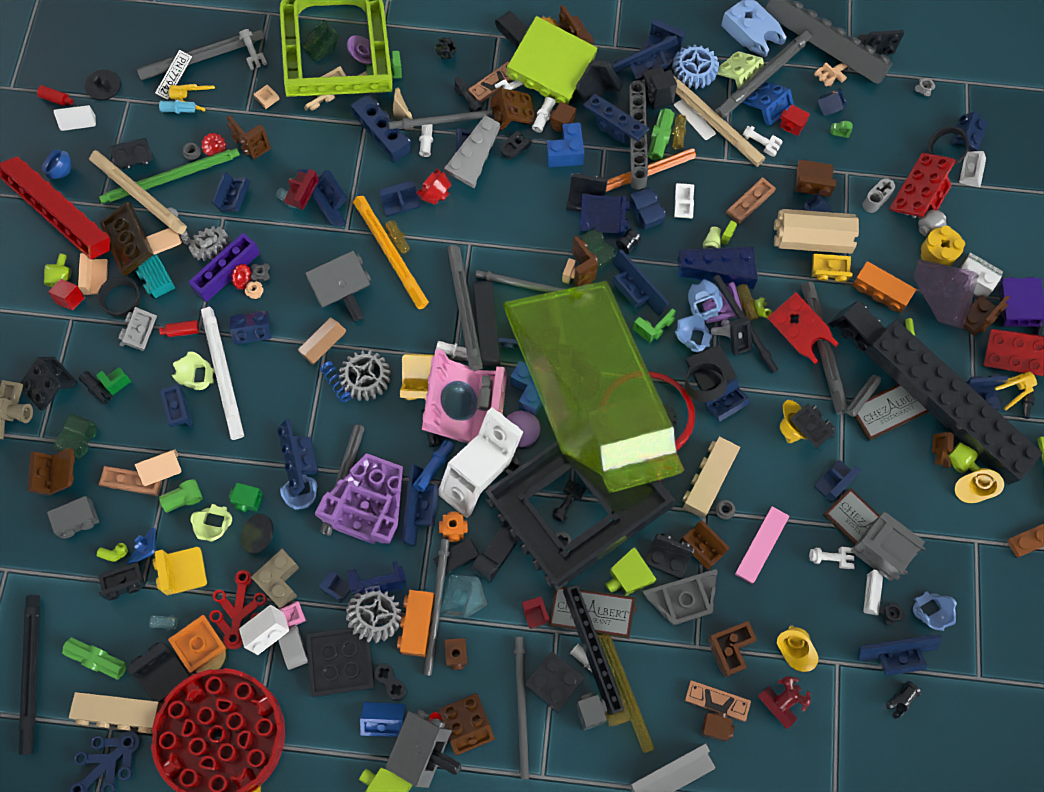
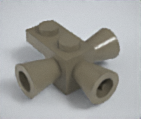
M2 380L0 385V439L4 440L5 421L13 422L16 419L23 423H28L33 416V407L30 404H18L23 384Z

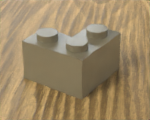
M281 549L251 578L280 609L288 606L297 597L285 581L299 567Z

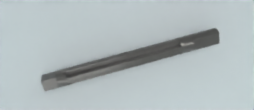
M262 30L252 32L253 36L250 37L252 43H255V41L263 39L264 35ZM240 35L186 52V54L192 56L188 65L244 47L246 44L244 40L239 39ZM176 56L137 68L141 81L166 73Z
M806 30L803 34L796 37L715 110L716 113L724 119L799 52L811 39L812 35Z
M451 245L447 249L469 368L476 372L483 367L460 248L456 245Z
M807 281L801 284L805 302L824 321L814 283ZM823 339L816 342L835 412L837 415L846 413L848 404L831 343Z

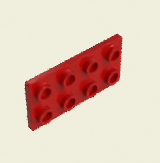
M922 153L891 204L890 210L923 217L927 210H938L951 188L948 174L955 163V159Z
M991 329L984 366L1022 373L1030 371L1034 375L1044 376V336Z

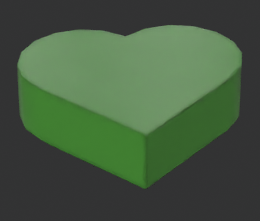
M849 121L834 123L831 125L830 133L835 136L849 138L853 124Z

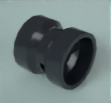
M631 228L625 232V236H621L616 240L618 248L623 250L625 254H629L633 247L638 246L642 241L640 235Z

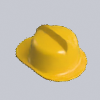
M793 400L784 402V418L780 423V430L788 443H793L801 438L808 439L790 419L802 409Z
M979 468L957 481L955 493L965 503H977L999 495L1003 491L1004 480L999 473L991 469Z
M791 625L788 630L780 633L777 637V645L792 668L797 671L808 672L817 666L818 655L809 634L805 630Z

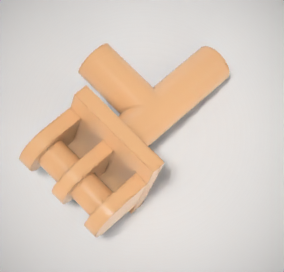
M842 62L832 68L825 63L814 75L818 76L819 80L823 81L826 87H830L836 78L841 83L846 80L847 77L841 71L847 68V65Z

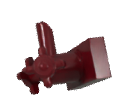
M786 676L778 680V684H784L786 689L781 694L777 695L770 686H767L758 695L786 729L797 720V717L790 708L795 703L802 704L801 711H806V708L811 703V693L807 691L806 696L800 695L801 687L799 685L793 686V682H798L799 680L792 676Z

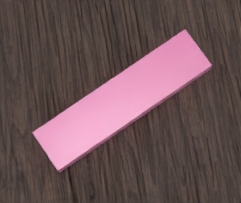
M773 506L770 508L735 573L736 576L750 584L755 582L790 517L789 515Z

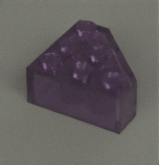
M918 260L913 278L938 322L946 326L963 329L979 275L970 270Z

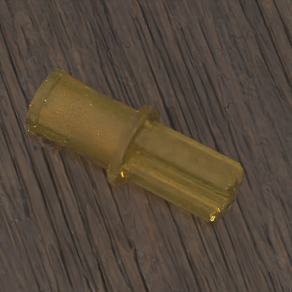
M682 114L676 116L675 128L673 129L672 147L674 149H679V145L680 149L684 147V135H686L687 131L685 129L686 116Z
M391 220L385 224V228L391 236V241L395 242L402 254H406L410 247L404 239V233L399 230L395 220H392V222Z
M746 284L740 285L737 291L741 300V307H743L745 315L750 321H754L753 318H759L754 306L755 300L752 299L748 286Z

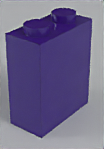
M1008 277L1002 279L999 285L1000 302L1006 295L1010 296L1006 301L1009 305L1001 313L1003 327L1042 326L1044 324L1042 278L1026 277L1016 279Z

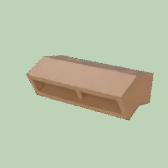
M330 317L298 351L302 357L314 365L346 333V330Z

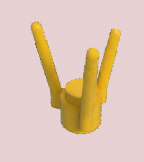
M196 84L171 85L169 96L170 99L186 102L183 101V98L187 97V91L214 89L215 86H197ZM196 105L197 110L205 111V108Z
M1029 371L1025 374L1008 378L1004 384L995 387V390H1000L1017 384L1020 390L1024 389L1020 395L1004 407V410H1008L1025 395L1034 391L1032 387L1037 385V380L1032 372Z

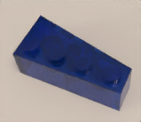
M754 247L687 249L679 251L677 264L680 277L697 280L707 279L715 283L713 277L719 274L724 283L730 284L734 282L737 287L741 285L754 290L758 281Z

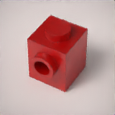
M791 104L789 109H785L780 116V119H782L780 127L798 136L806 125L810 114Z
M60 279L48 291L57 305L72 311L85 298L77 285Z

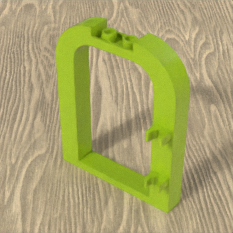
M382 0L281 1L280 21L286 97L392 92V74ZM356 5L362 8L367 16L373 75L303 78L298 20L302 10L311 6Z

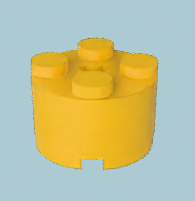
M949 226L936 228L930 232L921 245V259L930 268L948 269L962 254L965 241Z

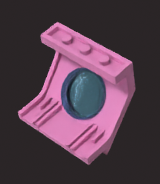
M435 349V356H432L431 371L428 378L429 384L426 394L425 411L423 413L422 430L469 444L479 434L487 411L478 410L476 407L478 392L482 386V376H490V380H493L490 409L494 408L503 414L508 375L505 368L496 367V371L478 370L475 372L469 366L449 360L444 350Z

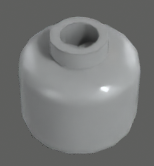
M939 210L928 211L918 221L920 233L928 236L934 229L946 226V216Z

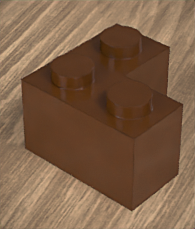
M749 621L713 634L707 639L723 678L747 668L739 649L757 641Z

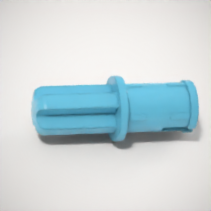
M179 100L160 101L159 109L161 112H175L176 114H180V112L194 113L196 105L194 102H180Z

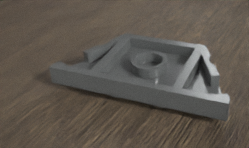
M717 569L644 590L642 592L643 596L673 626L711 615L714 606Z

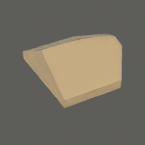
M399 87L395 88L393 103L394 120L401 121L402 118L412 119L411 112L408 111Z

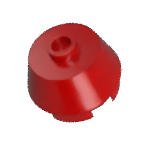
M437 168L423 183L421 190L419 189L417 194L421 197V200L436 205L439 200L444 201L450 194L448 189L452 184L446 174Z

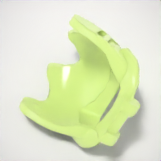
M187 352V356L173 363L176 374L172 375V377L181 385L195 390H203L210 383H214V368H211V365L195 352ZM196 368H205L204 382H194Z
M214 504L211 505V508L194 512L191 516V523L196 537L210 542L220 538L232 522V516L227 512V507H218ZM207 515L224 516L222 527L206 525Z

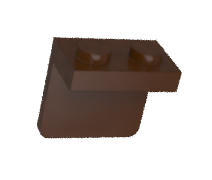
M500 88L490 100L494 120L500 123L499 130H503L511 121L534 124L536 120L531 97L528 93Z
M799 160L795 192L812 195L819 193L820 196L830 197L836 186V180H832L833 165Z
M575 236L573 238L572 254L580 265L575 268L573 285L579 290L582 287H588L596 279L598 259L594 253H590L587 249L585 241Z
M67 448L54 455L35 451L30 453L28 491L52 495L70 487L74 480V450Z

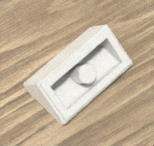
M90 105L54 110L61 131L94 127L96 125L95 114Z
M984 151L967 152L963 161L960 183L981 187L986 162Z
M877 570L867 574L863 612L872 615H879L883 577Z

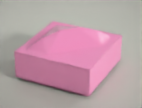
M298 601L279 609L284 612L288 628L306 621Z

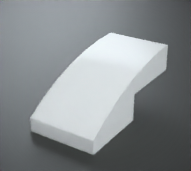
M676 183L674 217L693 218L694 185Z

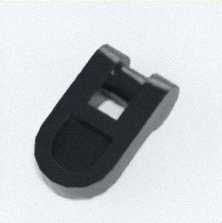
M518 130L502 143L501 155L506 159H514L523 150L528 149L532 141L523 137V133Z

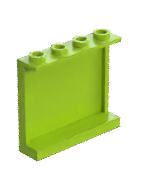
M536 16L508 64L506 75L514 81L518 80L524 83L527 88L539 91L545 97L553 98L558 104L563 102L569 105L578 81L591 61L594 60L598 48Z

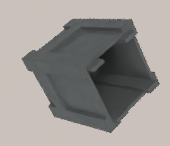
M884 511L870 524L851 552L877 570L886 579L892 581L894 578L896 580L900 579L899 575H906L908 573L905 569L919 550L921 552L925 550L923 547L925 541Z

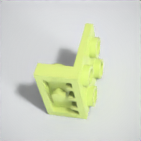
M737 51L720 65L717 75L735 79L739 89L765 66L763 58Z

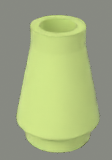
M710 228L703 242V250L706 253L716 254L720 250V228Z

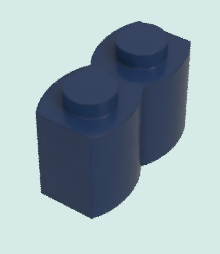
M648 187L630 194L628 201L643 230L664 222L666 211L657 202L658 196L655 191Z

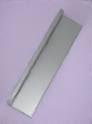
M704 744L629 786L632 792H674L715 769L708 755L710 750Z

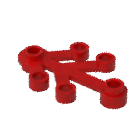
M240 570L235 575V581L238 584L235 607L228 601L224 591L216 590L213 593V599L220 603L233 619L232 627L230 628L223 620V614L219 610L212 611L209 617L225 634L224 644L232 650L239 649L243 645L239 631L241 621L256 608L265 605L267 602V597L263 593H257L254 595L253 601L244 607L246 587L250 586L253 581L252 575L247 570ZM245 574L246 579L244 581H240V576ZM219 593H222V599L217 600V595ZM263 596V601L258 603L257 598ZM216 613L220 614L218 620L213 619V616ZM254 613V614L251 616L250 620H251L252 618H254L256 615H258L259 613ZM233 635L237 636V640L235 642L230 641V638Z

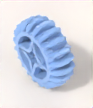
M695 44L693 47L688 45L686 49L682 47L680 52L676 53L673 59L672 71H674V76L682 81L684 85L687 84L689 88L691 86H694L695 89L698 86L704 88L705 85L709 86L711 81L715 80L719 71V62H717V56H714V51L709 52V48L703 49L702 45L700 47H696Z

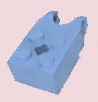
M742 0L724 13L721 26L743 47L746 46L750 51L762 57H766L769 51L766 41H773L780 45L786 41L787 37L782 31L779 22L755 0Z

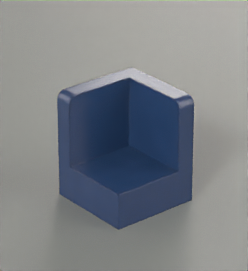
M841 88L824 94L818 99L824 116L840 111L847 105Z
M819 193L803 204L807 211L834 213L831 206Z
M330 570L319 585V588L339 603H342L351 591L352 586Z

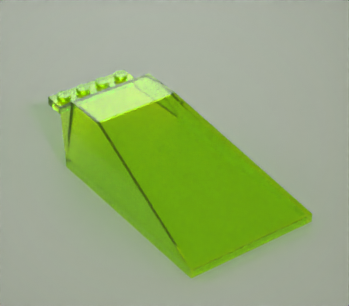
M607 281L504 302L503 307L563 454L569 455L601 474L609 493L681 474L684 471L676 453L674 430Z

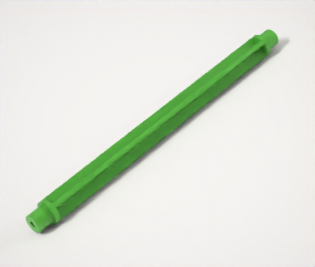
M237 148L228 149L136 183L146 190L216 164L233 160L234 157L240 156ZM121 187L106 192V194L99 196L103 204L127 197L130 194Z

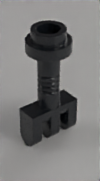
M455 77L454 89L459 96H463L470 104L469 110L471 112L481 111V101H475L467 91L466 84L461 77Z
M569 479L563 489V492L567 494L560 508H554L552 517L558 522H563V520L567 519L568 514L566 511L574 498L580 501L587 488L583 487L580 493L577 492L580 486L578 483L575 484L573 489L570 488L573 484L571 479Z

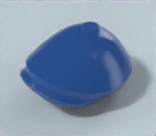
M55 149L49 154L42 165V170L47 178L60 179L70 174L72 164L68 153Z

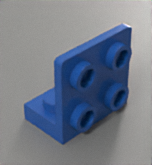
M765 81L742 102L743 104L761 109L764 122L769 126L780 118L785 109L788 110L791 104L794 105L790 88Z

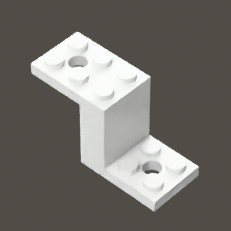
M494 408L489 409L479 434L448 462L438 495L459 513L463 514L464 517L468 518L474 510L480 493L509 466L523 431Z

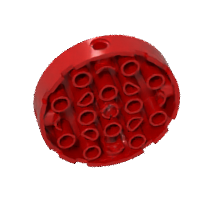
M209 669L188 677L179 683L164 699L165 702L154 719L151 750L158 772L164 781L176 792H253L272 774L279 762L284 747L285 721L277 699L257 679L234 669ZM221 729L222 736L220 740H215L216 732Z

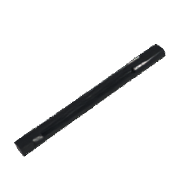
M40 595L26 596L24 611L19 755L33 754Z

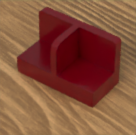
M309 169L307 174L298 172L295 180L289 179L290 189L283 200L284 203L303 210L319 181L316 171Z

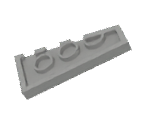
M485 115L445 166V172L475 188L478 176L482 172L483 164L487 160L489 150L493 146L500 129V123Z

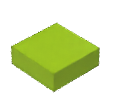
M730 221L720 241L721 244L725 246L728 244L735 232L736 222Z

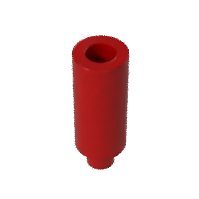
M40 85L37 90L39 98L62 106L73 104V99L69 98V95L44 85Z
M197 320L166 324V327L159 328L160 335H167V337L198 334L199 324Z

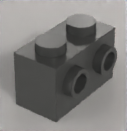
M87 496L47 512L54 534L60 538L72 537L75 532L91 529L94 527V524L99 523L93 502Z
M592 693L580 697L576 704V709L583 729L587 730L604 724L607 720L605 716L607 708L604 699H599L598 695L593 696Z

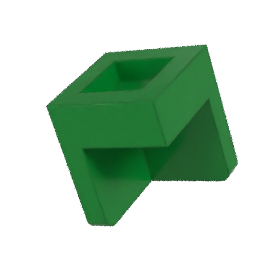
M120 367L108 376L103 371L96 375L112 395L132 382Z

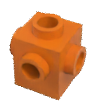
M448 512L447 515H443V521H439V533H443L444 539L450 540L449 542L464 540V533H468L467 520L464 521L463 514H459V512ZM451 524H457L455 527L449 526Z

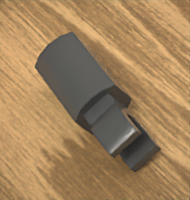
M482 376V386L478 392L476 407L478 410L488 411L492 398L491 388L493 380H490V376Z

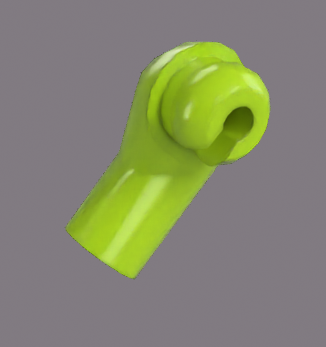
M760 297L754 301L756 313L760 317L768 318L772 311L771 309L764 308L767 302H764L765 298Z
M124 543L117 544L118 546L113 550L100 547L97 551V557L115 562L125 557L128 549Z

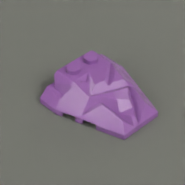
M366 453L350 469V473L343 480L340 479L337 482V486L330 493L327 492L323 496L315 515L322 521L331 524L334 530L371 544H375L376 541L379 543H390L398 527L403 467Z

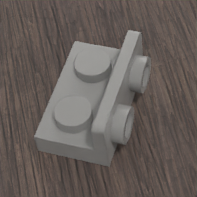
M136 307L133 312H128L125 322L128 323L126 329L122 328L118 337L121 340L120 346L125 344L144 351L157 315Z

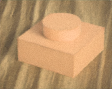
M268 85L254 94L255 99L265 109L279 100L278 94Z
M568 259L563 272L562 282L569 284L571 278L574 279L576 260Z

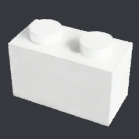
M269 605L239 628L244 648L259 655L289 632L284 612Z

